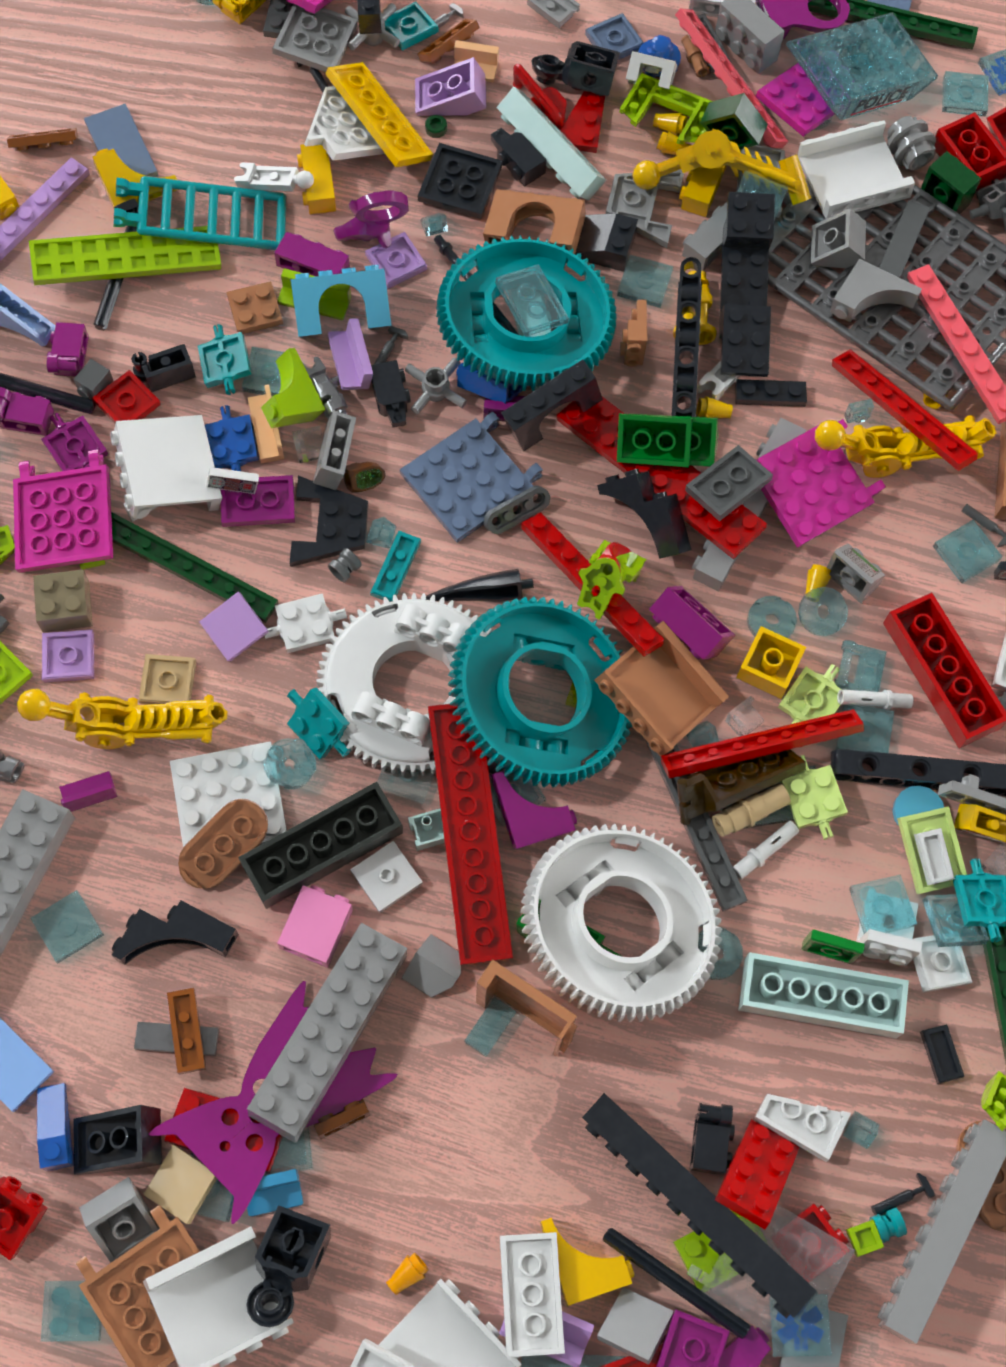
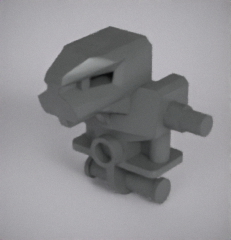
M994 179L991 181L990 186L976 190L979 207L970 210L969 213L971 219L986 215L991 219L1002 218L1006 232V180L999 181Z

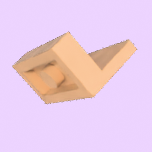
M456 40L453 65L474 57L485 73V80L487 82H494L499 61V47Z

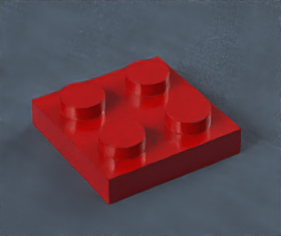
M128 370L92 397L95 404L114 423L116 421L143 419L161 405L160 400L131 370Z

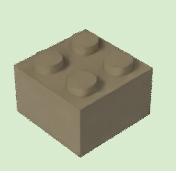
M83 569L33 576L36 622L43 633L93 626L90 585Z

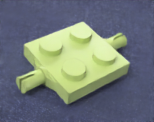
M831 664L825 675L815 673L805 666L778 706L780 710L791 716L793 719L791 724L835 714L841 705L837 701L840 688L833 681L840 671L838 667L833 671L835 665Z
M802 755L801 758L806 761L805 755ZM806 762V770L782 780L781 784L789 793L791 800L789 807L798 829L808 826H819L823 840L834 837L829 822L834 818L847 815L848 811L831 765L818 769H809Z

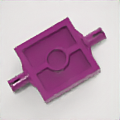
M54 413L55 417L53 414L50 416V420L56 428L52 433L41 438L61 471L90 467L89 451L99 450V455H104V457L109 455L83 415L65 423L59 413Z

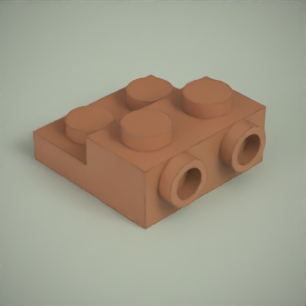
M637 300L636 309H631V320H628L627 329H622L620 356H624V365L630 367L643 365L647 345L646 300Z

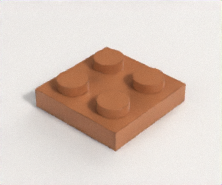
M271 281L226 292L237 333L242 332L246 334L283 325Z

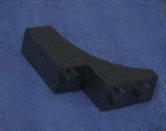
M639 468L624 472L626 476L624 478H620L619 474L605 478L606 483L597 485L599 495H607L622 501L640 516L652 535L659 559L692 550L677 493L667 496L666 491L655 494L649 471L640 473Z
M180 900L177 906L174 905L167 915V923L139 908L136 914L133 913L126 923L127 930L124 935L118 937L114 942L112 956L116 961L126 965L141 953L159 946L190 944L209 949L226 958L239 934L235 928Z

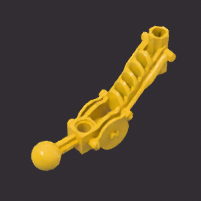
M716 129L701 134L693 145L675 151L677 156L657 164L649 160L641 161L635 166L632 174L636 186L643 190H650L658 185L662 176L680 169L682 173H686L701 166L709 169H719L726 164L731 167L736 177H738L737 169L741 170L745 180L748 182V174H751L758 186H760V178L763 179L766 188L770 191V183L774 184L777 193L780 195L781 187L787 189L792 205L811 199L797 154L778 161L779 169L773 166L767 155H765L766 163H764L757 151H755L756 159L752 158L747 147H744L745 155L742 154L737 143L730 141L727 135Z
M972 415L967 416L964 419L965 421L943 424L978 453L977 459L984 456L982 445L997 434L995 426L992 425L990 420L983 418L979 422H975ZM826 420L820 423L815 430V441L819 447L828 451L836 450L840 446L845 447L848 460L862 464L864 474L870 478L889 476L900 468L908 470L912 467L911 462L933 458L943 459L912 432L903 433L902 427L892 429L889 426L879 425L866 429L863 428V425H856L853 427L854 432L849 435L846 434L843 425L836 420Z
M29 689L20 695L17 702L18 712L24 719L39 721L48 716L65 720L64 730L75 732V740L79 742L84 741L87 745L100 749H116L124 745L131 747L135 742V738L201 739V742L208 744L212 741V729L227 720L228 714L222 703L214 702V696L212 695L205 696L204 700L138 705V699L134 697L129 698L128 701L111 696L92 698L88 693L83 692L79 694V698L68 705L50 701L48 695L40 689Z

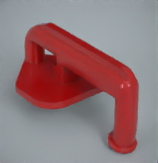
M515 64L513 67V87L521 89L525 86L533 96L530 99L561 130L565 121L567 105L565 98L556 88L546 87L541 89L521 64Z

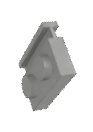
M527 0L529 7L557 28L564 25L573 17L575 12L580 10V4L575 0Z

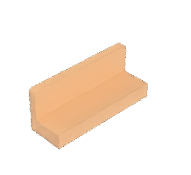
M269 384L264 385L266 394L247 397L261 464L284 459L278 427H270L261 409L272 397Z

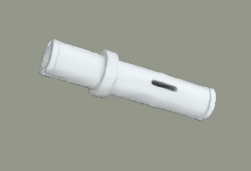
M840 689L837 695V701L842 705L882 707L885 710H890L892 707L911 709L914 701L912 694L893 693L891 690L873 692Z
M788 821L758 847L747 851V856L733 866L738 879L742 880L755 868L762 867L766 859L799 833L798 827L792 821Z

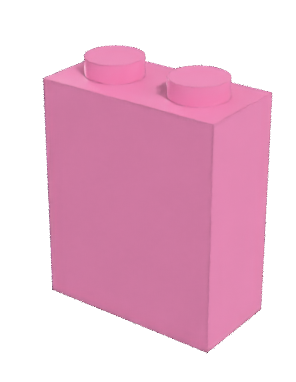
M303 885L277 944L281 950L328 968L353 908L349 904V900L343 896L335 894L332 897L324 894L325 890L318 886L311 885L309 888Z

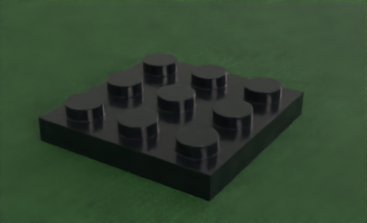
M439 143L418 193V201L482 220L502 169L503 161Z

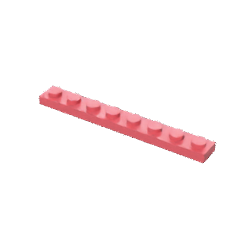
M680 8L675 14L680 21V27L691 36V42L701 50L704 60L712 65L715 75L727 86L728 93L731 96L745 93L768 125L763 134L764 143L771 148H783L788 143V140L698 16L691 9Z
M928 264L908 272V281L922 288L919 296L921 302L997 424L1005 422L1006 386L932 268Z

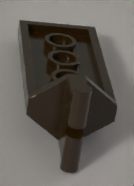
M789 749L730 765L698 771L687 776V779L680 778L677 780L678 800L680 801V823L688 825L691 819L705 812L720 810L806 770V761Z

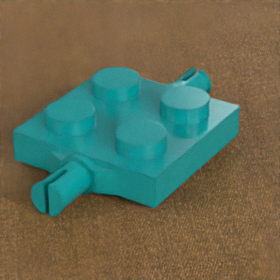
M217 324V326H213L215 338L197 346L202 374L207 388L224 384L225 393L231 395V392L232 394L236 392L233 381L252 375L243 333L238 332L232 335H224L223 326Z
M317 687L310 689L304 699L295 689L288 693L287 697L296 705V709L287 725L319 760L325 758L332 748H335L343 758L351 752V749H347L345 743L341 742L340 739L350 724L349 721Z
M975 858L970 861L972 874L956 875L955 879H953L964 926L988 928L990 941L999 942L1002 940L999 926H1006V875L985 873L982 868L981 859Z

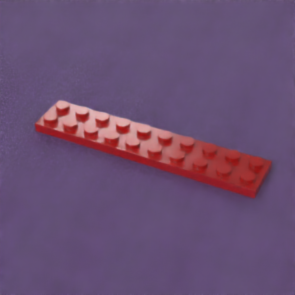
M603 396L601 402L584 413L577 403L572 401L557 414L558 422L623 473L638 468L640 473L649 471L655 494L666 491L667 496L677 493L684 521L733 560L766 529L767 523L743 504L721 521H718L685 491L686 485L701 474L692 465L689 467L617 462L619 414L625 413Z
M450 704L428 706L460 965L491 962L492 959L494 961L513 959L487 757L480 758L483 752L480 748L476 751L472 750L476 743L474 741L466 742L470 737L469 733L461 734L465 726L464 724H456L461 719L460 715H453V712L458 709L457 706H451Z

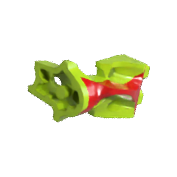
M604 540L589 560V563L592 565L588 568L580 569L578 573L583 581V587L577 605L591 608L595 612V618L600 620L613 594H624L625 586L622 582L627 581L630 583L631 581H637L646 559L618 542L611 543ZM597 585L600 587V593L597 596H593L592 589Z

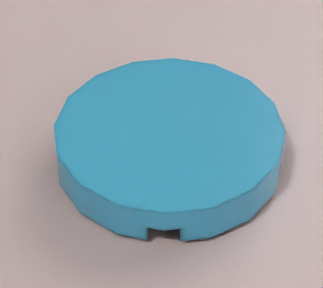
M923 786L908 787L901 791L894 801L892 809L894 821L899 825L897 818L944 808V804L938 794L930 788Z

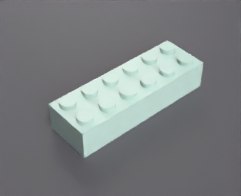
M749 952L744 960L738 1011L897 1039L904 1034L909 980Z

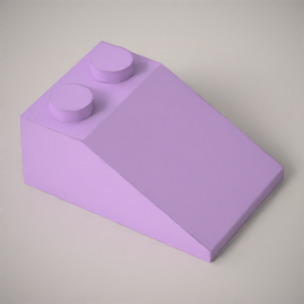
M474 57L415 79V113L417 116L469 115L486 109L485 73Z

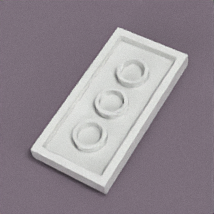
M557 1233L500 1236L506 1357L565 1354Z

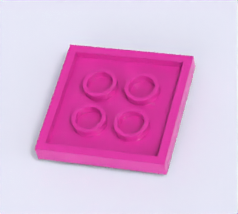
M801 61L760 88L756 94L757 99L803 137L846 107L848 102L845 97Z

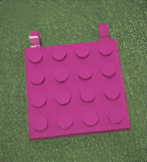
M844 419L838 421L843 425L844 429L848 427ZM818 426L756 459L773 474L772 480L761 488V491L797 548L874 504L875 501L872 497L886 488L882 480L866 488L841 447L833 451L823 450L815 441V430Z
M99 450L89 451L90 467L36 476L35 467L30 466L29 461L19 462L20 478L13 479L15 570L17 572L23 573L113 559L109 467L106 464L104 465V455H99Z

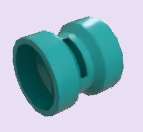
M897 1208L888 1210L883 1216L877 1214L869 1217V1221L874 1220L882 1243L888 1242L890 1237L893 1236L901 1237L907 1235L906 1224Z

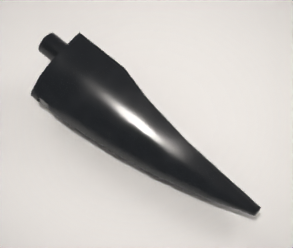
M519 569L495 572L442 588L427 595L426 600H430L432 595H435V601H439L442 597H444V601L502 602L514 600L515 598L522 599L523 589L534 588L533 578L521 580Z

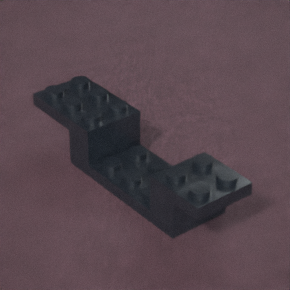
M728 192L727 218L723 226L719 314V338H722L721 375L768 377L771 306H767L769 248L774 239L775 194Z

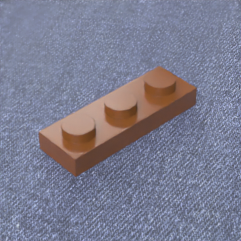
M463 20L417 53L420 62L434 64L442 59L441 56L444 53L454 50L456 40L465 41L473 37L474 32L480 28L477 20Z
M77 128L11 135L7 138L8 148L15 147V151L27 150L29 145L47 148L51 147V143L60 142V145L74 144L73 140H77L78 133Z
M189 988L168 992L167 999L177 1073L181 1075L206 1070L195 989Z

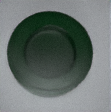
M440 115L428 117L425 121L427 135L432 138L444 136L447 132L446 119Z

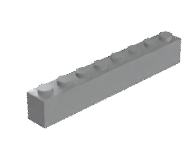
M780 418L777 425H771L766 436L769 439L766 444L761 443L756 455L761 457L805 433L806 429ZM760 489L742 504L760 518L768 504V500ZM707 539L703 547L706 550L703 557L698 555L692 566V569L695 570L693 579L719 592L738 556L733 560Z

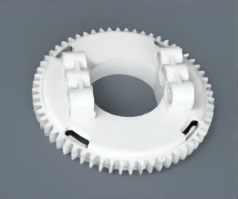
M403 593L402 600H398L397 596L393 595L392 602H389L384 597V604L382 605L377 600L374 601V608L366 604L365 613L358 609L357 618L349 615L351 623L343 621L342 626L344 630L336 628L338 637L330 636L332 644H326L327 652H322V658L325 661H319L321 670H317V675L320 678L316 680L317 686L320 687L318 689L336 709L335 701L331 700L330 695L337 697L343 716L350 723L340 741L344 742L345 745L348 744L346 748L351 749V752L355 750L354 757L356 759L363 755L364 765L369 760H372V768L374 769L379 763L381 764L382 772L387 767H391L392 775L396 769L401 770L402 776H404L406 770H410L412 776L415 775L416 770H420L421 775L424 776L425 769H430L431 773L434 774V756H432V761H430L429 756L433 751L429 715H422L408 708L405 709L396 703L389 702L384 698H379L373 688L374 679L385 661L405 651L420 652L442 661L450 671L453 670L450 667V663L455 660L452 655L458 651L455 647L461 642L460 638L465 635V631L478 619V615L470 618V609L463 613L461 604L457 608H453L454 601L451 600L446 605L444 604V597L439 602L435 601V595H432L430 600H426L425 593L422 594L421 599H417L415 593L412 594L411 599H407L406 594ZM490 628L486 633L482 631L480 636L486 637L492 632V629ZM449 696L444 704H450L456 697Z
M606 824L600 830L596 825L590 831L585 827L581 833L576 830L572 836L567 835L564 840H559L555 846L552 845L548 852L543 854L541 860L537 862L536 868L532 870L531 877L526 882L528 886L524 889L523 893L525 896L521 900V903L525 905L520 910V913L525 914L521 919V923L528 924L525 925L522 933L530 934L526 937L524 943H532L528 953H536L532 960L533 963L541 962L538 972L547 971L544 980L547 981L552 978L554 983L551 988L554 989L560 986L562 989L559 995L563 996L567 992L570 995L569 1003L577 999L579 1001L578 1009L586 1004L588 1005L587 1013L590 1014L595 1008L597 1009V1017L600 1018L604 1012H607L608 1020H611L614 1014H617L618 1022H621L625 1015H627L629 1022H632L636 1015L639 1022H642L646 1015L649 1020H653L656 1014L661 1018L665 1012L671 1014L675 1008L680 1009L684 1003L687 1004L692 997L694 998L697 995L698 991L704 987V984L710 978V974L715 968L714 964L718 960L716 955L721 950L718 945L722 941V938L719 937L722 928L718 927L722 919L715 917L720 909L713 908L717 899H710L713 890H706L705 886L708 884V881H701L700 879L703 872L696 873L694 870L696 864L690 866L687 862L689 856L681 857L680 853L682 850L679 849L675 852L672 849L673 843L668 846L663 844L664 837L658 841L654 839L655 833H652L650 837L646 836L645 829L640 834L636 833L635 826L631 831H627L626 825H623L618 830L616 824H613L610 830H608ZM612 839H615V843L635 847L639 844L636 851L613 848L610 842ZM607 886H621L637 892L649 902L656 913L660 928L658 943L639 957H622L606 951L596 943L587 930L583 914L584 903L592 896L599 895ZM539 899L541 900V905H540V920H539V917H538V904H539ZM699 926H703L702 946L707 947L704 952H701L698 948Z

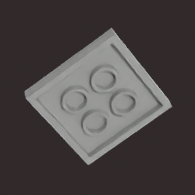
M293 4L272 48L273 54L326 72L328 67L339 66L348 43L357 28L358 20L325 8L320 9L314 14Z

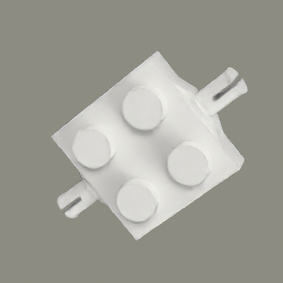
M323 593L275 605L278 616L277 626L267 628L269 632L265 635V639L280 635L285 643L287 653L331 642L330 636H334L333 622L347 619L345 608L330 612L326 606Z

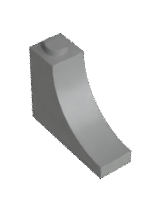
M859 259L834 297L830 313L840 319L851 322L858 313L877 304L893 303L913 309L919 299L922 288Z

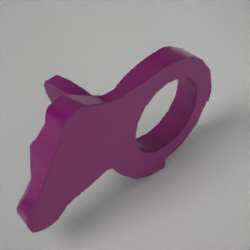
M385 190L364 195L357 200H351L349 209L355 218L341 226L335 227L333 232L337 241L355 239L369 242L377 238L383 248H388L391 245L390 223L400 219L409 212L407 195L398 191ZM378 206H392L383 210H369Z

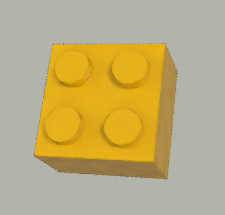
M760 626L736 678L782 699L806 647Z

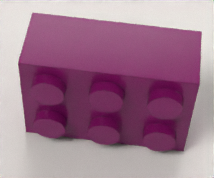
M682 586L667 587L649 609L654 614L652 616L653 619L659 624L664 621L680 641H684L690 647L689 651L697 659L702 658L705 660L717 657L735 637V634Z

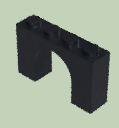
M582 359L501 413L511 434L524 452L543 439L539 427L543 419L551 411L567 402L575 401L584 413L601 402L603 398L596 377Z

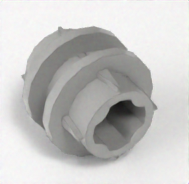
M905 116L897 120L889 128L887 146L891 154L894 155L897 165L905 166L907 170H917L927 165L935 155L934 150L936 149L934 147L936 138L933 133L928 131L926 121L922 119L917 120L916 117L913 118L912 116Z

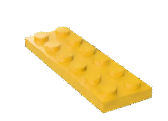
M363 62L327 68L325 75L396 168L431 161L434 155Z

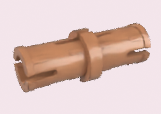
M687 34L681 40L687 52V60L692 64L696 76L701 77L702 74L704 77L709 73V67L703 58V53L691 42Z

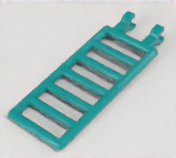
M148 176L141 177L140 183L129 182L124 178L118 177L116 180V196H139L138 213H129L123 209L114 208L113 227L135 226L137 227V233L140 235L276 250L285 235L287 197L284 193ZM149 186L163 188L161 228L146 226ZM172 189L186 190L184 230L170 229ZM195 192L209 193L207 233L193 232ZM218 194L232 196L230 236L216 234ZM241 197L255 199L253 238L239 237ZM264 200L277 201L276 241L262 240Z

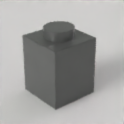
M90 359L73 379L78 394L92 400V397L114 382L110 370L93 359Z

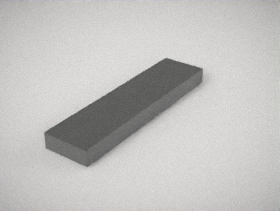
M908 200L879 266L880 269L899 278L901 277L930 207Z

